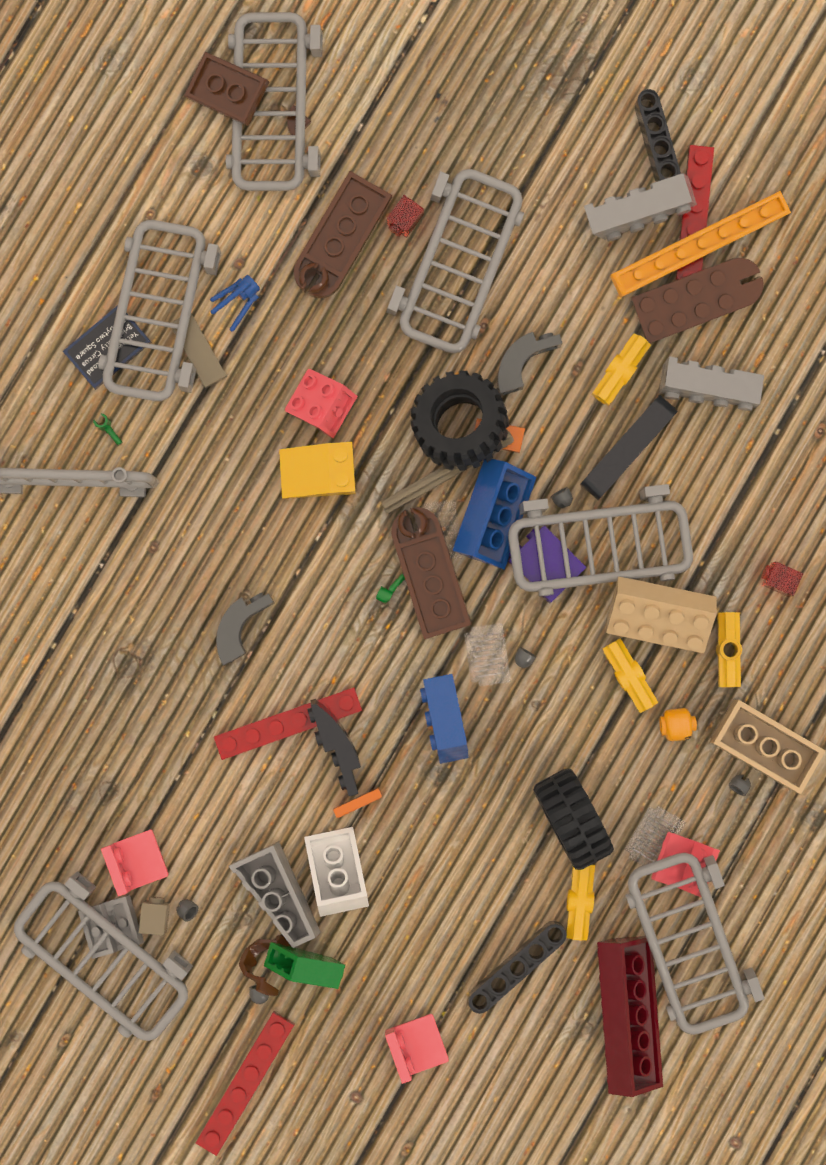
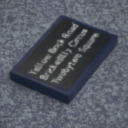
M118 305L63 351L95 390L103 384L104 370L98 367L101 354L107 355ZM124 321L122 339L152 343L134 321ZM120 343L116 362L127 364L145 348ZM114 367L113 375L121 368Z

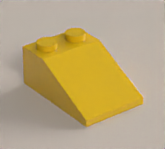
M352 442L325 443L279 449L282 499L356 494Z

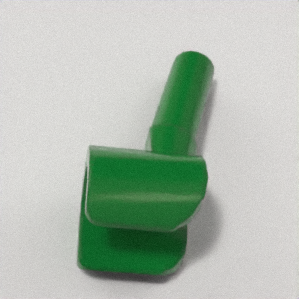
M101 413L105 418V423L99 425L93 420L94 425L99 430L109 434L119 446L123 443L122 440L113 431L110 419Z
M401 574L390 586L389 590L381 586L376 599L383 603L389 602L396 588L405 580L404 575Z

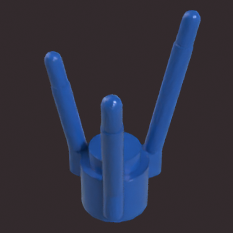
M246 275L243 279H238L234 284L210 298V301L214 302L234 290L232 294L211 310V314H215L237 296L243 301L248 298V301L230 327L231 332L239 325L252 303L259 298L256 293L260 290V287L249 275Z

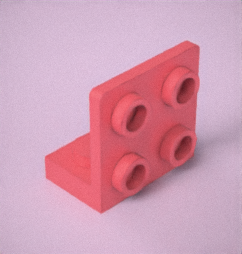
M308 369L288 402L285 411L315 426L327 436L334 438L358 396L345 385Z
M151 829L101 849L118 896L169 875L156 837Z
M668 832L663 841L658 860L678 853H689L698 859L703 868L706 867L703 858L713 855L715 860H717L720 850ZM680 863L653 873L651 879L670 885L694 875L688 863ZM696 881L677 887L701 897Z
M428 1014L385 1030V1037L402 1084L412 1081L413 1074L449 1061L433 1014Z

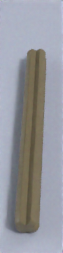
M508 430L506 440H501L503 446L501 449L507 447L508 445L514 442V439ZM443 466L382 501V506L386 513L390 514L463 471H459L457 466H454L453 470L445 469Z

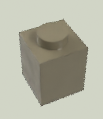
M154 896L142 902L139 933L164 936L167 933L170 902H164V898Z

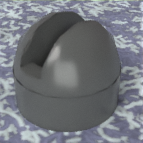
M568 487L557 491L551 496L553 502L560 508L570 506L573 500L572 493Z
M519 647L515 654V662L521 668L529 667L536 659L534 654L522 647Z
M737 775L731 780L729 787L737 794L746 796L750 790L751 782L749 778L744 781V775Z
M188 899L179 902L180 906L176 907L178 916L185 922L192 920L198 912V905Z
M256 985L249 987V995L254 1003L263 1004L268 1000L269 995L257 992Z

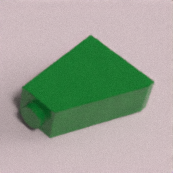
M271 942L264 967L291 982L339 989L345 964L332 957Z

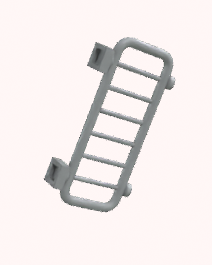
M246 13L237 20L234 34L228 35L229 49H234V65L241 68H297L296 87H267L265 91L296 92V111H255L253 116H296L295 135H242V123L232 120V154H226V169H232V180L242 190H294L303 181L304 169H308L310 177H320L321 152L319 147L308 146V154H305L307 49H310L313 57H322L323 32L320 25H310V34H307L306 22L297 13ZM291 22L297 26V39H244V27L248 23ZM244 44H297V63H243ZM242 140H295V159H241ZM241 164H295V174L293 179L289 181H246L241 176Z
M473 169L459 172L453 179L452 184L448 183L449 174L440 171L430 200L439 203L442 196L446 200L408 297L403 296L405 289L396 285L386 312L396 316L397 311L401 310L400 327L405 335L448 353L461 352L467 347L471 338L476 340L481 326L477 325V321L514 225L520 226L524 216V212L520 211L523 199L517 187ZM472 179L508 193L513 198L510 211H505L460 193L463 181ZM459 197L507 216L501 234L450 215L456 198ZM448 220L497 238L498 242L492 257L441 238ZM439 242L489 261L490 263L483 280L433 261ZM433 265L481 284L475 302L425 284L424 281L430 266ZM425 288L472 307L466 325L415 306L421 289ZM413 310L462 329L463 333L459 342L452 344L413 329L409 323Z
M146 220L136 227L133 238L127 237L125 240L124 250L129 252L108 353L107 355L101 354L98 367L104 370L103 383L110 392L150 401H163L173 394L176 383H178V387L182 392L192 393L196 368L193 363L183 362L182 369H179L201 265H204L203 267L207 274L216 276L221 250L218 245L208 243L207 251H204L205 237L197 228L158 220ZM147 230H158L191 236L196 241L194 254L142 245L143 235ZM140 249L193 258L189 277L136 268ZM135 273L188 282L184 301L131 291ZM130 296L183 305L179 324L126 315ZM131 320L177 329L174 348L122 339L124 321ZM119 344L171 352L172 357L169 371L116 362ZM114 367L167 376L165 388L160 392L115 384L112 379Z
M117 467L113 471L0 468V494H23V485L118 487L120 488V497H146V488H155L159 484V480L150 473L126 471L121 467Z
M669 484L642 488L639 491L640 501L648 500L649 503L542 516V512L549 509L548 499L523 501L519 505L520 515L527 514L528 517L516 520L508 532L515 582L525 591H538L539 597L553 595V589L617 582L618 576L629 579L660 576V581L674 580V574L685 572L693 562V549L686 510L676 501H663V498L670 494ZM672 510L677 514L683 549V561L679 564L668 565L660 511ZM655 512L663 566L644 568L636 514ZM631 515L639 569L620 571L612 517ZM607 518L615 572L595 574L588 520ZM583 521L590 575L571 577L563 523ZM559 524L566 578L547 580L539 526ZM534 527L542 581L528 582L524 578L518 533L522 528Z
M678 853L633 870L628 879L630 893L625 896L630 909L636 908L670 1003V1006L666 1007L670 1020H676L680 1029L685 1033L695 1035L743 1018L749 1008L747 995L752 994L755 1002L765 998L753 968L743 970L745 980H741L707 884V882L712 881L715 889L725 886L714 856L711 855L703 858L706 867L702 868L698 859L692 854ZM680 863H688L690 865L693 877L641 895L638 887V880L641 877ZM696 881L702 899L649 917L643 899ZM704 904L710 922L657 940L651 922ZM709 927L713 928L718 942L717 945L665 962L660 944ZM720 949L726 967L673 984L668 970L669 966ZM728 971L734 989L683 1007L681 1006L675 989ZM736 994L739 1007L735 1011L698 1024H689L687 1022L684 1011Z
M78 871L65 884L52 881L43 885L14 923L15 936L24 945L21 948V952L31 959L37 955L120 1024L118 1031L122 1036L129 1038L133 1034L144 1041L154 1040L160 1036L188 999V990L182 980L193 965L175 950L163 964L158 962L84 901L91 895L96 886ZM50 892L59 893L66 901L37 938L33 940L24 931L25 923ZM71 903L86 916L53 956L38 943ZM91 919L105 932L72 972L58 958L87 921ZM108 935H110L123 945L124 949L96 984L91 987L77 974ZM129 950L144 964L111 1004L96 990ZM149 967L162 977L163 980L133 1018L130 1019L116 1006L145 969ZM168 982L177 990V999L153 1029L149 1031L143 1030L135 1022Z

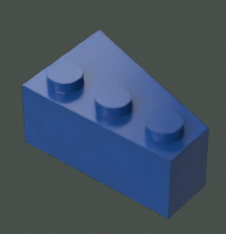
M453 674L423 679L425 688H420L422 702H428L429 711L425 712L427 727H433L434 735H429L432 750H437L440 764L469 758Z

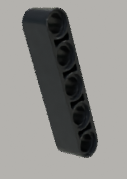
M645 89L637 98L635 112L655 182L667 179L661 174L663 169L670 170L673 176L679 175L681 172L660 98L654 90ZM650 100L653 107L646 108L642 105L641 101ZM656 123L660 130L652 131L649 129L648 124ZM654 147H664L666 154L660 155L656 153Z
M659 395L580 485L599 500L673 418L678 410Z
M557 921L546 923L479 982L468 995V1003L471 1010L478 1014L488 1011L557 950L567 937L563 925ZM555 927L561 930L560 937L555 940L548 937L549 930ZM534 944L542 946V952L538 956L529 954V949ZM515 961H521L524 964L522 971L518 973L510 970L511 964ZM495 978H502L505 980V985L501 989H494L491 986L492 981ZM481 994L486 997V1002L482 1006H477L472 1002L476 995Z

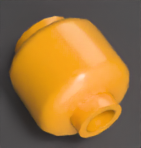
M687 708L668 709L664 712L663 716L659 717L661 736H665L670 742L689 740L692 736V731L697 730L696 717L691 716Z

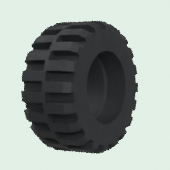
M460 370L457 375L453 371L446 372V377L441 379L438 375L433 378L434 383L430 386L426 383L421 388L423 394H418L414 400L416 407L411 408V417L413 419L411 427L424 454L430 457L438 466L443 464L445 469L453 470L454 466H457L459 471L467 470L469 465H473L475 469L481 466L479 462L484 459L487 462L493 459L492 453L494 451L499 452L503 447L501 440H506L508 435L506 428L509 427V418L505 404L498 389L494 388L493 383L488 379L483 380L480 374L474 372L470 376L468 371ZM468 403L481 409V422L471 434L462 438H448L440 434L438 430L439 420L450 407Z
M565 768L535 784L533 791L575 870H582L611 855L614 850L611 840L587 793L572 769Z

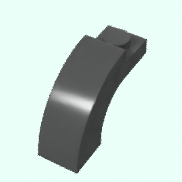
M531 332L516 340L503 356L497 376V389L501 396L523 390L522 367L527 360L535 355L561 348L563 343L560 334L553 336V333H547L539 336V340L536 341L534 333Z
M263 592L257 594L250 599L251 604L249 605L241 597L227 609L220 621L216 639L217 651L222 665L225 666L246 654L241 641L243 626L253 615L275 603L270 594L265 596Z

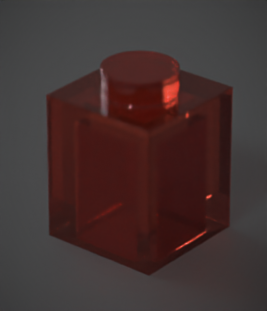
M403 195L387 217L388 229L399 237L402 234L407 238L423 217L424 208L406 195Z
M772 562L770 566L766 565L761 575V578L764 579L762 586L787 597H792L797 590L803 573L779 562Z

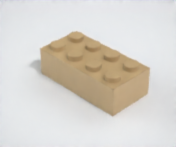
M618 576L607 616L606 633L704 653L717 614L716 596Z
M735 699L709 741L721 750L798 794H802L826 752L824 749L744 702Z

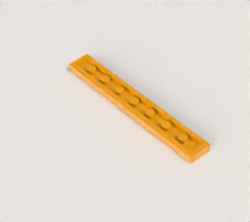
M781 191L611 274L610 277L621 298L790 214L791 211Z

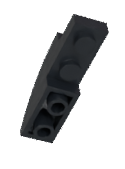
M316 699L310 700L311 708L307 710L311 723L316 722L318 731L314 733L318 747L323 745L325 752L335 750L331 755L335 767L340 766L342 775L338 776L341 789H347L349 796L358 794V787L352 770L361 768L356 749L338 719Z

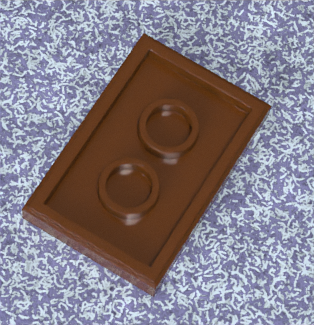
M205 52L184 96L193 102L249 126L268 87L269 81Z

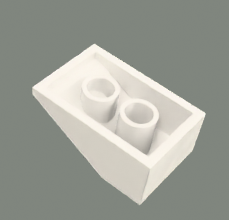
M353 827L304 837L320 917L368 907V897Z

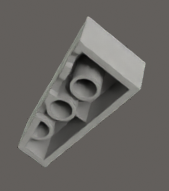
M682 173L652 183L649 190H646L645 187L630 190L625 198L622 196L604 199V205L594 207L593 203L585 205L584 208L593 235L604 240L607 239L610 242L621 238V234L630 231L634 233L643 230L645 224L651 222L654 224L662 223L668 220L667 216L674 213L682 215L690 212L691 207L697 205L688 176Z
M670 356L663 364L659 394H665L664 398L679 400V397L689 398V402L700 404L704 403V400L712 401L713 405L718 407H728V404L738 405V409L752 411L753 408L760 405L764 375L735 369L725 373V368L715 365L700 368L699 362L690 360L680 364L677 363L678 358Z
M279 841L229 865L232 872L237 874L244 887L252 893L259 902V906L263 911L267 912L274 925L293 948L316 938L321 933Z

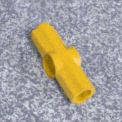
M634 333L620 354H617L605 371L606 374L591 395L602 404L609 406L622 386L626 385L638 368L636 366L651 344L642 336Z
M740 612L717 613L718 644L716 646V653L718 655V687H741L740 655L742 654V646L740 644ZM727 643H731L735 649L731 657L726 656L723 651Z
M621 638L602 648L608 662L615 671L614 675L624 691H627L638 712L642 713L658 703L657 698L645 681L646 676L638 662L633 660Z
M594 864L582 870H575L572 866L571 889L568 890L566 906L568 911L566 938L580 941H587L590 914H592L594 907Z

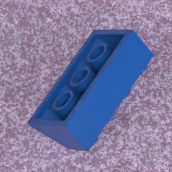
M484 459L452 551L505 570L510 556L509 529L516 520L523 518V515H520L519 505L523 501H529L537 477L505 461L491 459L487 462Z

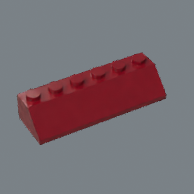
M646 936L612 938L597 942V954L599 960L608 1094L634 1097L663 1087L654 958Z

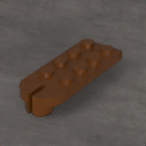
M349 171L295 263L294 278L296 284L304 293H306L316 274L320 277L315 285L309 289L310 296L314 298H327L337 292L392 199V194Z
M732 258L632 296L631 300L645 339L652 343L752 305L762 294L763 278L758 276L744 284H741L740 280L760 273L758 266L749 259Z
M417 507L410 508V510L414 514L418 530L414 531L409 512L404 510L395 518L391 534L425 640L470 626L472 622L440 521L430 510Z

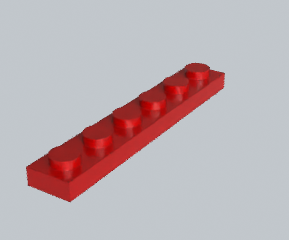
M689 146L686 176L689 178L697 205L691 207L690 212L682 214L679 240L707 227L714 147ZM703 257L676 270L675 280L701 271Z
M355 688L317 700L337 719L363 711ZM311 703L214 736L221 760L317 727L316 722L311 723L307 709L311 708Z
M273 1011L198 1137L197 1145L215 1156L218 1155L295 1023Z

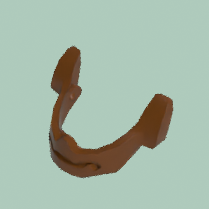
M283 935L276 936L275 940L257 939L244 950L241 956L239 967L244 976L256 982L257 992L269 996H277L279 990L267 983L265 978L255 976L252 973V967L257 964L256 956L260 952L269 949L271 942L292 947Z

